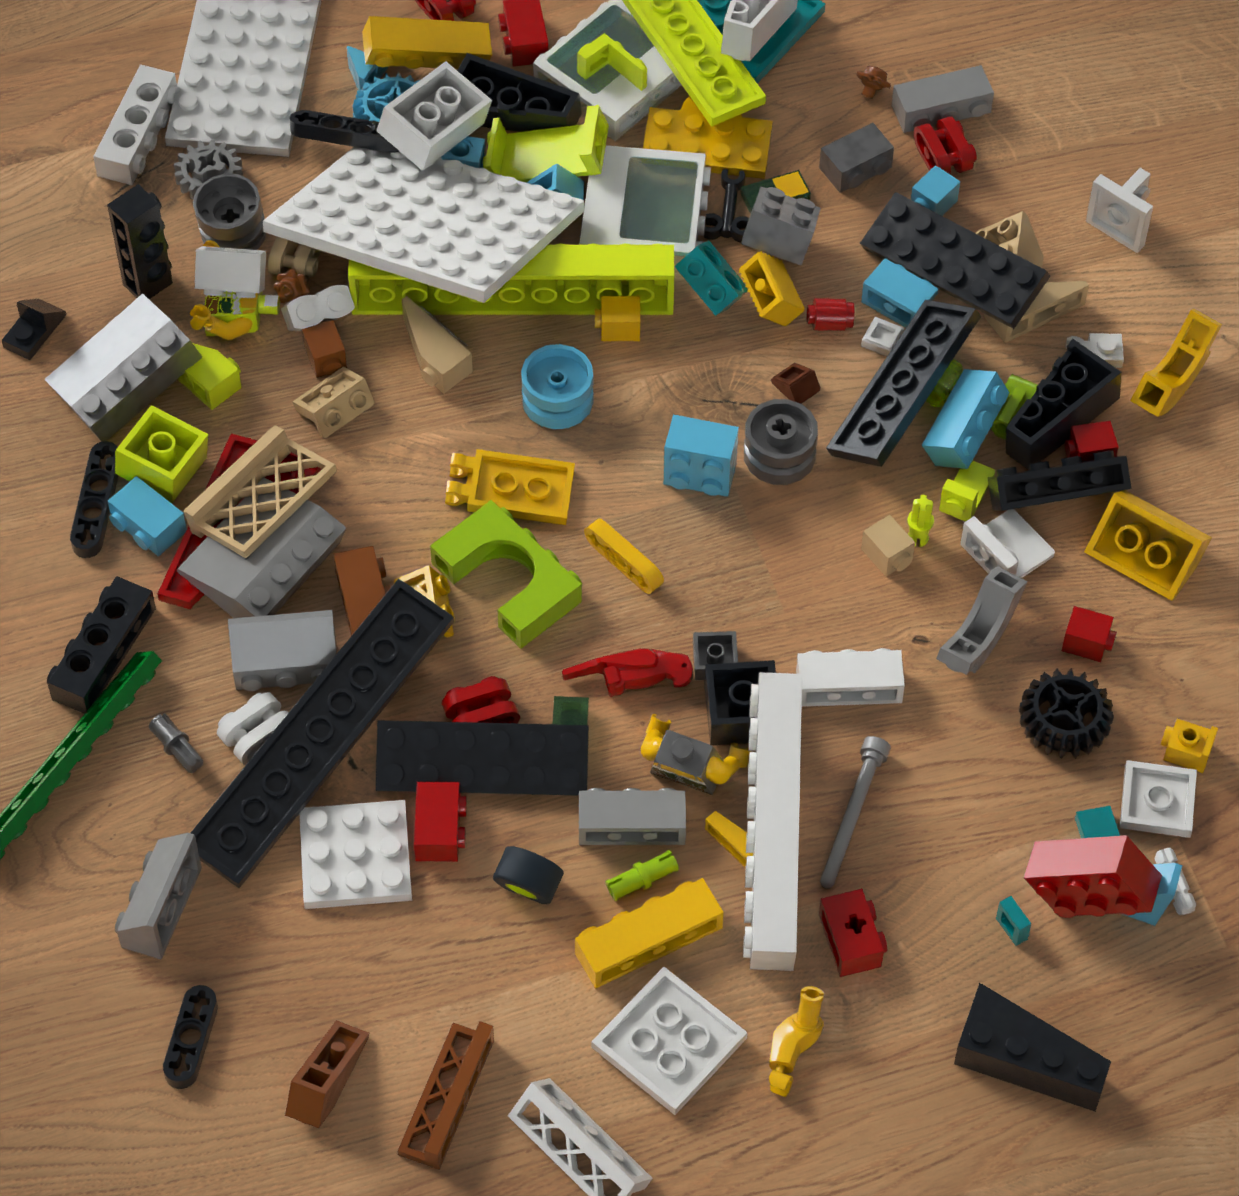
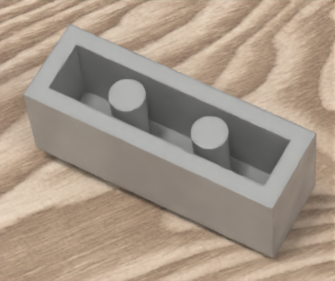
M982 65L894 85L891 106L903 133L914 131L916 126L926 123L936 126L938 120L950 116L955 121L991 113L994 91Z
M591 788L587 791H579V845H685V791H677L673 788H662L658 791H641L637 788H627L623 791H606L602 788Z

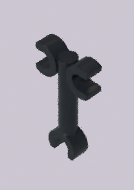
M728 169L722 171L721 185L725 189L722 218L715 213L706 214L705 225L715 227H705L704 238L714 240L720 236L723 238L732 237L735 241L742 242L745 230L739 229H746L749 217L739 216L735 218L738 191L744 187L745 183L744 171L740 170L739 177L734 180L728 178Z

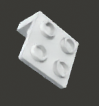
M1014 509L1007 510L987 524H982L973 516L964 522L960 545L988 574L999 566L1023 578L1054 557V549Z

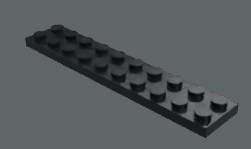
M398 578L191 831V834L195 835L200 861L240 888L454 623V616Z

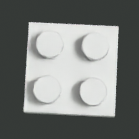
M1127 760L1124 770L1119 828L1190 838L1193 828L1197 770Z

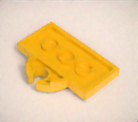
M689 96L684 101L681 110L649 107L643 149L706 154L705 167H711V173L722 174L724 169H728V175L739 176L741 170L744 171L745 177L765 179L773 121L745 118L740 114L711 127ZM641 159V165L691 171L698 170L697 164Z

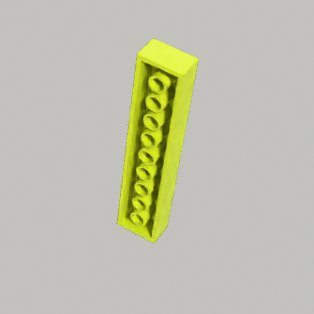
M562 243L547 245L484 303L359 262L349 260L348 264L349 291L355 306L352 315H403L402 299L406 296L423 311L426 309L433 315H595V309H601V296H640V315H673L674 245H631L626 243L620 245H598L594 243L588 245H566Z

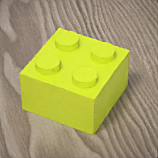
M151 405L115 450V474L128 481L137 476L161 496L173 503L207 459L208 434Z

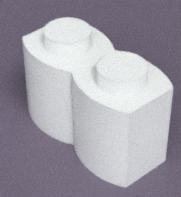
M335 285L315 295L300 296L286 303L281 308L289 331H302V329L317 325L321 321L341 318L353 311L355 306L348 286Z

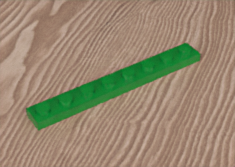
M154 651L136 652L1 812L0 860L5 855L4 849L7 845L25 832L27 829L26 823L33 814L45 808L49 802L48 796L53 790L63 785L70 778V770L74 765L91 753L93 749L91 745L95 740L112 728L114 724L113 719L116 715L133 703L136 691L153 679L156 674L155 669L162 662Z

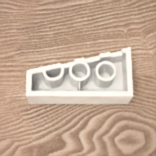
M798 0L730 1L724 19L721 53L732 56V58L739 61H750L797 9Z

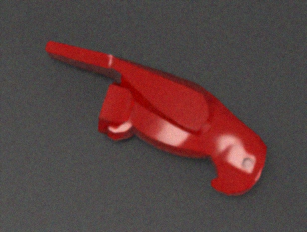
M638 648L595 658L562 670L563 680L596 673L603 674L610 697L620 696L625 692V689L636 690L654 686L666 678L673 681L675 688L685 687L693 679V667L688 655L647 648Z

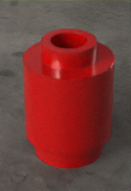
M814 298L813 304L807 305V324H812L814 331H845L846 328H853L855 309L853 302H846V299Z

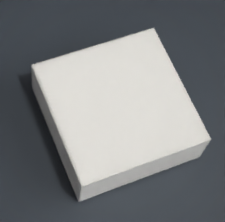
M874 317L862 338L861 347L888 356L904 332V328Z

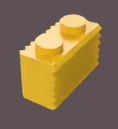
M760 251L739 268L738 273H741V278L746 283L745 287L748 288L747 292L753 298L752 302L755 303L754 307L757 308L759 317L786 327L804 312L805 308L782 260L775 259L774 256L771 257Z

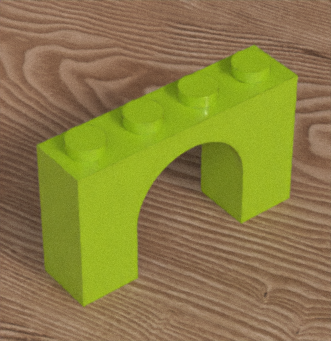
M492 500L430 545L432 565L453 585L479 565L492 559H512L528 568L533 575L529 585L497 610L498 628L520 649L582 602V582L578 575L571 570L567 571L559 563L558 558L551 550H545L537 543L535 536L527 528L522 529L514 521L513 516L506 508H500Z

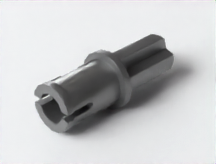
M160 714L151 720L149 729L162 742L166 754L174 755L189 773H194L202 767L203 760L188 743L189 736L185 732L178 730L168 715L163 714L162 716Z

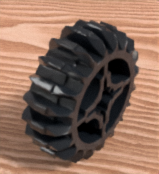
M1058 668L1053 672L1052 677L1044 672L1040 676V681L1033 679L1029 689H1026L1022 695V702L1019 706L1021 727H1025L1026 738H1034L1033 744L1035 748L1045 745L1047 755L1053 750L1059 751L1058 754L1061 759L1065 756L1066 752H1070L1075 759L1079 756L1080 750L1089 755L1092 752L1093 746L1099 748L1103 744L1104 738H1107L1110 733V724L1113 723L1112 700L1107 699V689H1098L1099 683L1097 679L1088 682L1085 672L1080 677L1074 676L1072 668L1067 672V675H1062ZM1048 700L1050 707L1047 713L1042 715L1039 707ZM1091 712L1093 721L1085 727L1082 723L1086 713Z

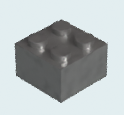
M761 186L741 244L801 266L813 237L821 208L815 206L808 199H795L785 195L780 189Z

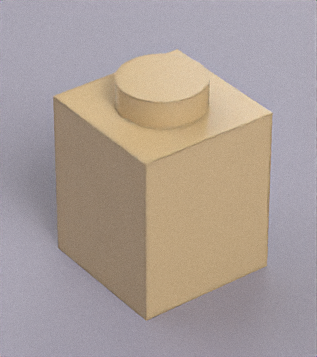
M891 515L863 531L861 550L886 577L896 570L899 572L906 569L911 564L915 542Z

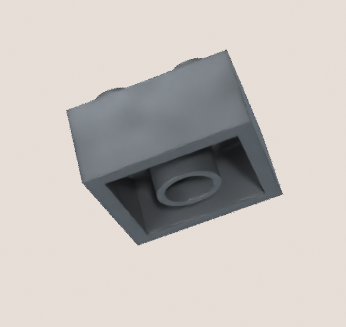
M736 631L693 633L695 680L705 679L706 664L738 663Z

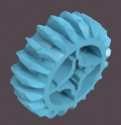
M399 72L396 77H389L386 73L384 79L374 76L372 84L364 82L363 90H357L356 99H354L352 105L353 118L379 122L383 108L420 80L414 82L411 75L402 78Z

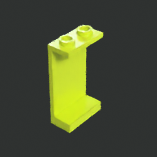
M599 105L587 106L584 124L507 134L500 119L493 118L491 132L487 134L488 150L487 155L483 157V168L502 176L514 177L516 180L525 183L555 164H559L577 177L601 174L609 128L608 122Z

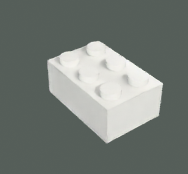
M445 61L383 108L376 131L423 171L484 124L492 100Z

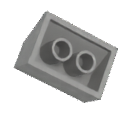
M332 610L228 619L232 669L236 690L256 691L265 687L279 686L281 688H290L300 684H311L337 654Z
M184 833L158 839L154 850L148 851L143 862L144 872L139 882L135 881L129 893L130 903L126 912L119 914L115 924V932L118 934L121 948L162 959L202 869L194 834Z

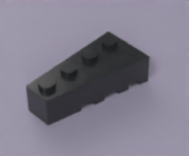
M469 53L466 54L457 70L492 100L485 122L481 127L491 128L493 118H499L505 130L524 132L573 126L577 124L582 115L578 92Z
M1072 339L1067 345L1065 354L1062 358L1058 357L1052 366L1050 374L1046 379L1040 381L1036 387L1035 394L1031 399L1026 400L1006 427V454L1028 470H1030L1029 464L1043 461L1063 445L1065 440H1069L1072 426L1089 424L1120 399L1122 372Z
M979 983L957 1047L954 1064L1096 1112L1111 1061Z

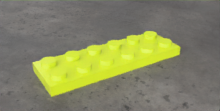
M622 0L711 127L766 104L765 93L744 64L732 58V56L721 53L723 35L697 0Z

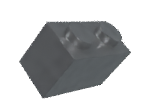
M871 123L822 147L819 168L841 193L849 188L859 186L863 181L875 175H882L892 168L894 147L876 125Z

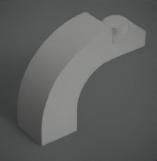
M997 566L984 578L978 596L967 618L959 630L940 648L936 659L945 663L949 669L955 672H962L965 675L970 671L976 673L1005 631L1028 581Z

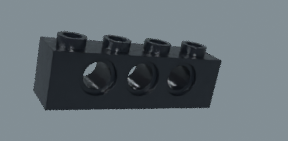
M137 184L107 204L123 286L136 298L144 294L148 299H151L173 283L170 270L172 269V264L167 253L169 245L164 236L165 224L161 219L160 209L162 205L154 193L146 192Z
M118 576L115 577L110 586H106L99 597V603L93 613L89 612L86 615L80 633L76 639L69 641L63 659L48 674L47 684L53 701L84 714L102 694L156 610L152 590ZM115 616H121L120 618H117V619H111V618H113V617H115ZM99 642H105V643H103L102 645H98V646L95 645L96 643H99ZM80 669H87L84 672H77Z

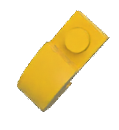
M1191 309L1171 348L1154 369L1144 373L1130 401L1157 417L1170 411L1189 389L1211 353L1209 349L1222 324L1196 309Z

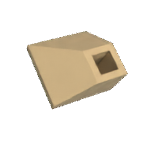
M1022 211L975 232L977 235L1042 268L1044 256L1025 212Z

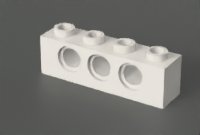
M140 64L93 156L98 177L133 185L137 175L142 174L145 168L146 157L149 151L154 150L157 143V135L160 129L164 128L168 122L169 111L175 103V93H180L175 73Z

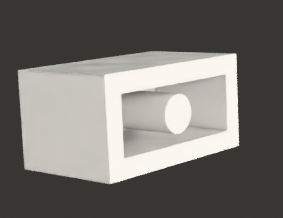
M201 246L196 249L194 289H204V295L221 296L223 291L236 292V297L255 298V293L265 290L266 251Z

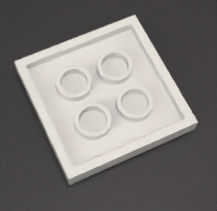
M405 800L306 807L299 813L305 909L412 901Z
M663 967L592 1040L591 1048L671 1113L676 1115L747 1039V1032L667 968Z

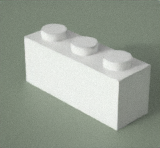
M880 648L874 651H855L846 649L840 652L825 653L814 650L797 654L796 674H802V707L902 703L905 683L901 650Z

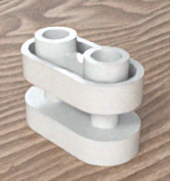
M257 693L248 700L247 704L235 712L227 713L220 719L217 736L226 746H235L233 750L234 755L243 765H246L289 712L280 711L281 703L272 693Z

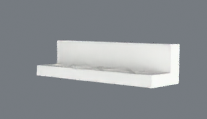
M550 1078L531 1082L508 1114V1117L589 1196H605L602 1179H611L622 1189L618 1196H631L632 1193L644 1190L653 1179ZM531 1101L540 1110L541 1124H532L522 1114ZM551 1128H559L565 1134L567 1149L558 1150L552 1144ZM585 1153L591 1159L593 1174L584 1175L578 1169L576 1154Z

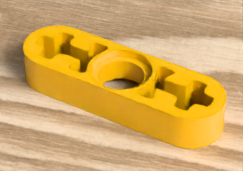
M598 518L584 529L585 537L590 545L643 592L651 594L664 583L663 575L658 567L606 521Z

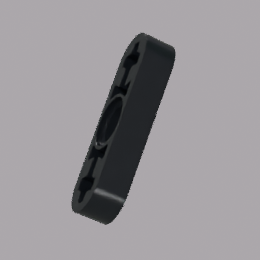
M197 985L185 993L163 1063L165 1079L171 1087L176 1089L188 1088L196 1081L212 1031L218 1004L214 991L207 986ZM201 998H205L207 1005L201 1007L199 1013L200 1020L195 1018L196 1009L194 1003H199ZM188 1029L198 1030L201 1033V1037L196 1043L188 1045L180 1040L184 1031ZM181 1053L187 1055L185 1059L187 1071H183L180 1076H175L174 1069H178L181 1065Z

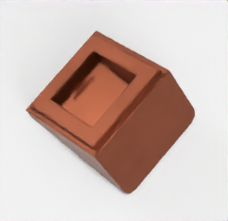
M793 363L771 379L772 384L789 400L800 404L818 393L821 388L815 370L797 363Z

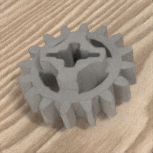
M211 140L209 145L204 146L202 141H198V147L195 149L188 145L186 147L187 154L179 153V162L174 163L176 184L180 185L183 194L189 192L190 199L194 200L195 193L201 184L211 177L225 173L243 176L241 157H237L236 149L228 150L227 143L225 142L220 146H215V140Z

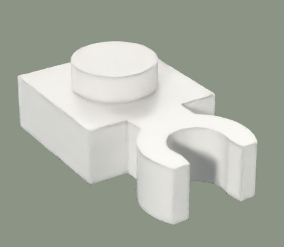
M1089 333L1088 341H1084L1077 336L1067 338L1066 349L1070 341L1074 339L1113 367L1122 368L1124 362L1122 334Z

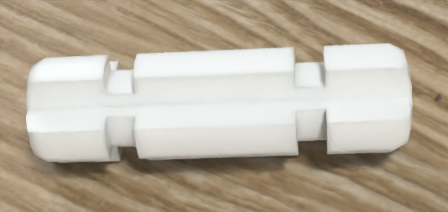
M1171 848L1156 852V864L1176 863L1178 860L1174 850ZM1182 869L1173 898L1175 900L1173 905L1179 915L1192 913L1196 907L1193 895L1188 893L1190 888Z

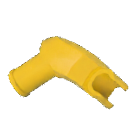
M807 986L801 989L798 1012L784 1020L773 1033L769 1067L772 1070L769 1075L770 1091L783 1097H787L793 1084V1077L784 1073H792L799 1055L819 1039L824 1028V1021L820 1017L824 992L814 986Z

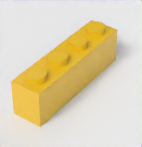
M369 16L362 31L365 64L377 65L378 67L437 68L446 61L452 67L458 69L467 53L489 61L492 57L489 23Z
M703 878L695 882L687 881L680 884L672 893L663 897L655 896L650 898L638 909L631 912L623 911L618 913L610 922L602 926H592L583 930L575 938V955L596 989L722 929L724 912Z

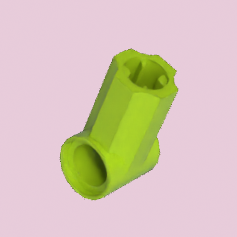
M1014 374L1010 375L1005 384L1010 393L990 428L995 436L1006 439V427L1026 400L1031 399L1035 394L1038 384Z

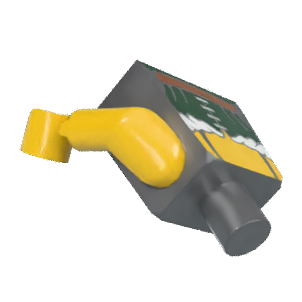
M652 714L641 746L642 756L649 761H654L650 771L651 774L713 795L717 784L726 783L739 768H746L748 766L749 753L751 752L749 747L738 748V743H731L729 755L723 760L712 745L670 731L671 720L668 719L667 722L661 721L656 718V714Z

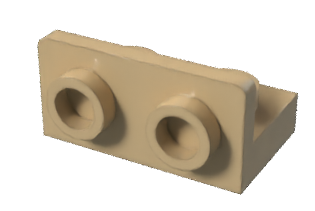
M344 366L292 401L296 411L312 420L320 436L324 438L339 430L375 403L365 378Z

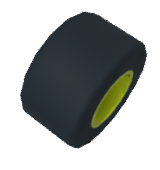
M507 846L493 875V880L508 891L541 904H550L564 871L557 864L541 855L523 848Z

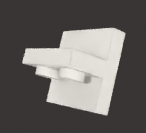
M1139 168L1122 187L1100 174L1093 181L1086 222L1138 253L1145 246L1153 206L1145 201L1150 193L1148 184L1151 174Z

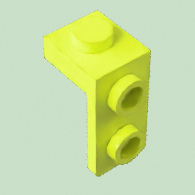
M605 33L591 43L582 46L577 52V73L585 80L609 64L641 91L647 87V68L643 61L633 57L624 49L621 43L612 40Z
M973 460L968 469L960 468L954 481L947 479L942 488L939 511L965 522L972 518L989 487L987 477L995 476V469Z

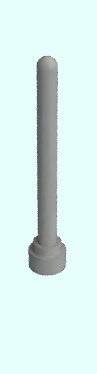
M868 736L862 744L860 754L862 755L863 765L820 880L822 887L826 889L833 887L876 767H880L882 763L887 761L891 746L887 741L879 737Z

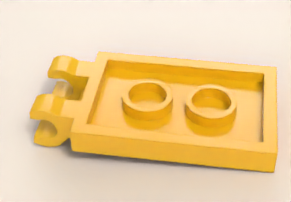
M476 449L475 457L460 453L452 454L449 476L453 478H464L467 476V482L463 484L457 481H447L445 504L458 506L468 503L467 511L476 512L492 500L500 508H506L513 518L566 525L575 463Z

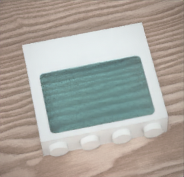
M609 0L602 3L596 12L587 19L580 21L573 31L567 36H562L550 50L540 54L533 63L534 77L544 81L550 78L559 86L578 92L580 100L586 105H599L609 125L607 136L614 141L618 140L649 113V107L658 106L681 86L679 80L622 0ZM605 33L612 40L621 43L624 49L633 57L643 61L647 68V87L641 91L609 64L585 80L577 73V52L582 46L591 43Z
M606 145L602 173L589 175L579 245L592 243L598 245H620L625 243L631 245L663 244L674 245V256H686L696 246L703 243V241H697L698 235H704L705 216H700L701 210L707 211L708 191H703V187L710 186L711 167H705L706 154Z

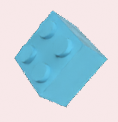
M673 414L664 446L663 484L676 489H690L704 492L711 496L721 495L728 497L737 465L739 427Z

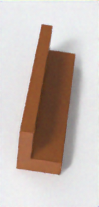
M479 1021L476 1030L456 1023L452 1024L398 1148V1156L440 1170L494 1043L493 1025ZM457 1036L471 1040L466 1054L457 1058L453 1049ZM450 1054L452 1060L446 1062ZM456 1067L458 1072L452 1086L443 1089L439 1081L441 1073ZM435 1087H437L439 1092L433 1094ZM442 1099L444 1105L438 1119L430 1122L425 1113L427 1105ZM421 1119H423L425 1124L419 1126ZM429 1132L430 1138L424 1153L409 1148L414 1137Z

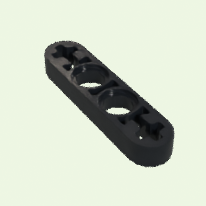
M310 110L296 111L289 117L290 132L299 138L389 153L399 152L397 148L376 131L379 124L376 121Z
M109 441L95 444L90 451L73 521L70 541L74 553L82 558L96 556L101 551L110 516L108 500L114 496L118 481V475L115 474V450L117 445ZM105 455H111L106 460V470L102 469L100 459H104ZM97 480H104L108 483V486L101 491H95L90 488L91 484ZM90 508L102 510L101 514L96 518L90 519L84 516L85 511ZM86 529H89L92 540H88L87 545H82L81 542H84L86 539Z

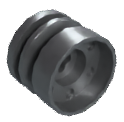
M226 173L211 177L201 184L195 193L193 207L203 244L208 240H212L220 248L258 250L265 240L266 233L263 232V220L265 217L257 187L248 178L238 174Z

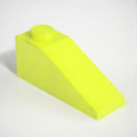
M193 343L202 358L186 369L185 373L178 380L213 410L242 388L240 380L241 370L232 358H226L218 350Z

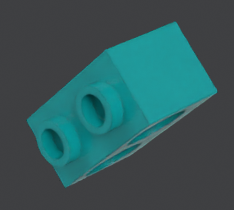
M710 241L696 246L675 265V268L715 316L728 310L748 291V288L745 287L746 284Z

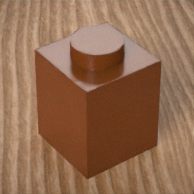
M333 320L302 329L304 349L316 378L332 375L343 366L347 368L345 348Z

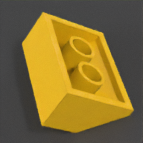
M1122 490L1113 494L1084 553L1173 601L1197 568L1212 537L1130 492Z

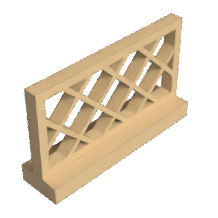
M274 425L183 512L193 534L200 538L206 535L242 557L247 558L333 476L337 469L334 463L287 438L285 430ZM291 452L298 456V461L281 463ZM314 467L322 469L317 475L304 477V469ZM298 470L299 478L281 481L280 473ZM275 474V482L257 485L263 477ZM299 488V492L294 497L281 499V491ZM276 492V500L258 503V495ZM252 496V504L235 507L244 497ZM276 510V514L271 519L259 521V512ZM253 514V522L235 525L236 516ZM229 518V526L213 527L221 519ZM253 532V536L244 545L235 539L236 534Z

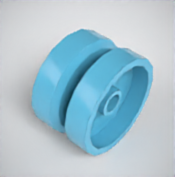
M555 344L541 347L533 351L525 359L521 370L523 409L530 420L541 427L556 430L575 426L590 414L594 403V375L592 364L584 353L572 346Z

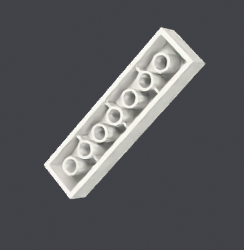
M759 672L758 684H751L749 717L756 718H750L749 751L755 752L749 753L748 785H754V787L749 786L747 819H754V821H748L746 853H753V856H747L745 888H752V891H746L744 905V923H751V927L745 926L743 958H750V969L793 971L797 952L802 674Z

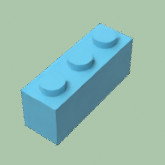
M963 370L922 443V447L935 466L969 468L1010 393L996 371Z

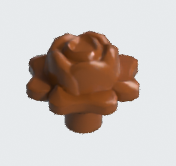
M867 66L864 72L857 71L856 76L861 79L864 85L863 96L873 99L877 90H882L883 88L890 89L891 84L887 82V73L883 69Z
M290 269L287 273L278 274V282L273 286L280 297V303H288L310 293V288L305 281V275H297L294 269Z

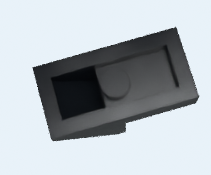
M41 299L17 302L20 318L2 339L3 348L28 360L33 358L66 316L65 310Z

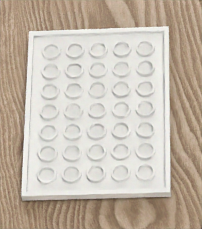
M353 147L264 219L263 232L484 303L584 212V200L571 197L567 193H558L545 189L540 185L525 183L516 180L514 177L492 173L484 168L472 167L458 160H443L440 157L422 171L400 151L389 153Z

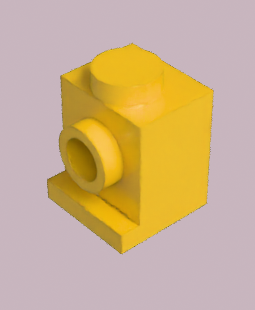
M1177 718L1174 727L1166 726L1161 741V746L1167 747L1163 760L1204 773L1218 728L1211 726V729Z

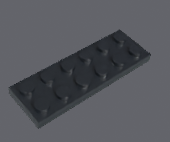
M897 192L891 197L860 242L863 249L882 259L886 258L895 264L902 265L910 273L921 279L928 280L938 289L1015 329L1050 278L1048 271Z
M925 300L827 445L826 449L830 455L882 467L981 318L977 309Z
M377 720L376 791L416 792L417 782H459L460 793L579 796V791H587L589 725Z

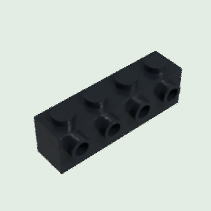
M1113 450L1093 453L1094 460L1082 461L1081 456L1062 458V465L1050 467L1049 461L1029 464V471L1017 472L1016 467L997 469V476L987 477L992 510L1004 511L1132 489L1127 456H1114Z

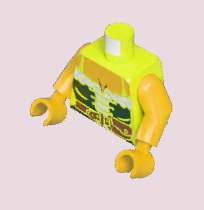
M208 240L202 245L206 247H219L212 240ZM223 291L221 296L206 295L205 304H197L190 311V315L193 316L190 325L194 330H200L204 327L206 336H219L226 340H233L246 333H253L259 330L261 314L279 315L280 297L278 295H263V291L255 293V298L236 297V292Z

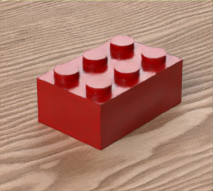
M1127 835L1035 841L1024 875V879L1053 909L1054 913L1063 918L1084 915L1102 917L1105 914L1134 915L1136 913L1152 912L1162 874Z

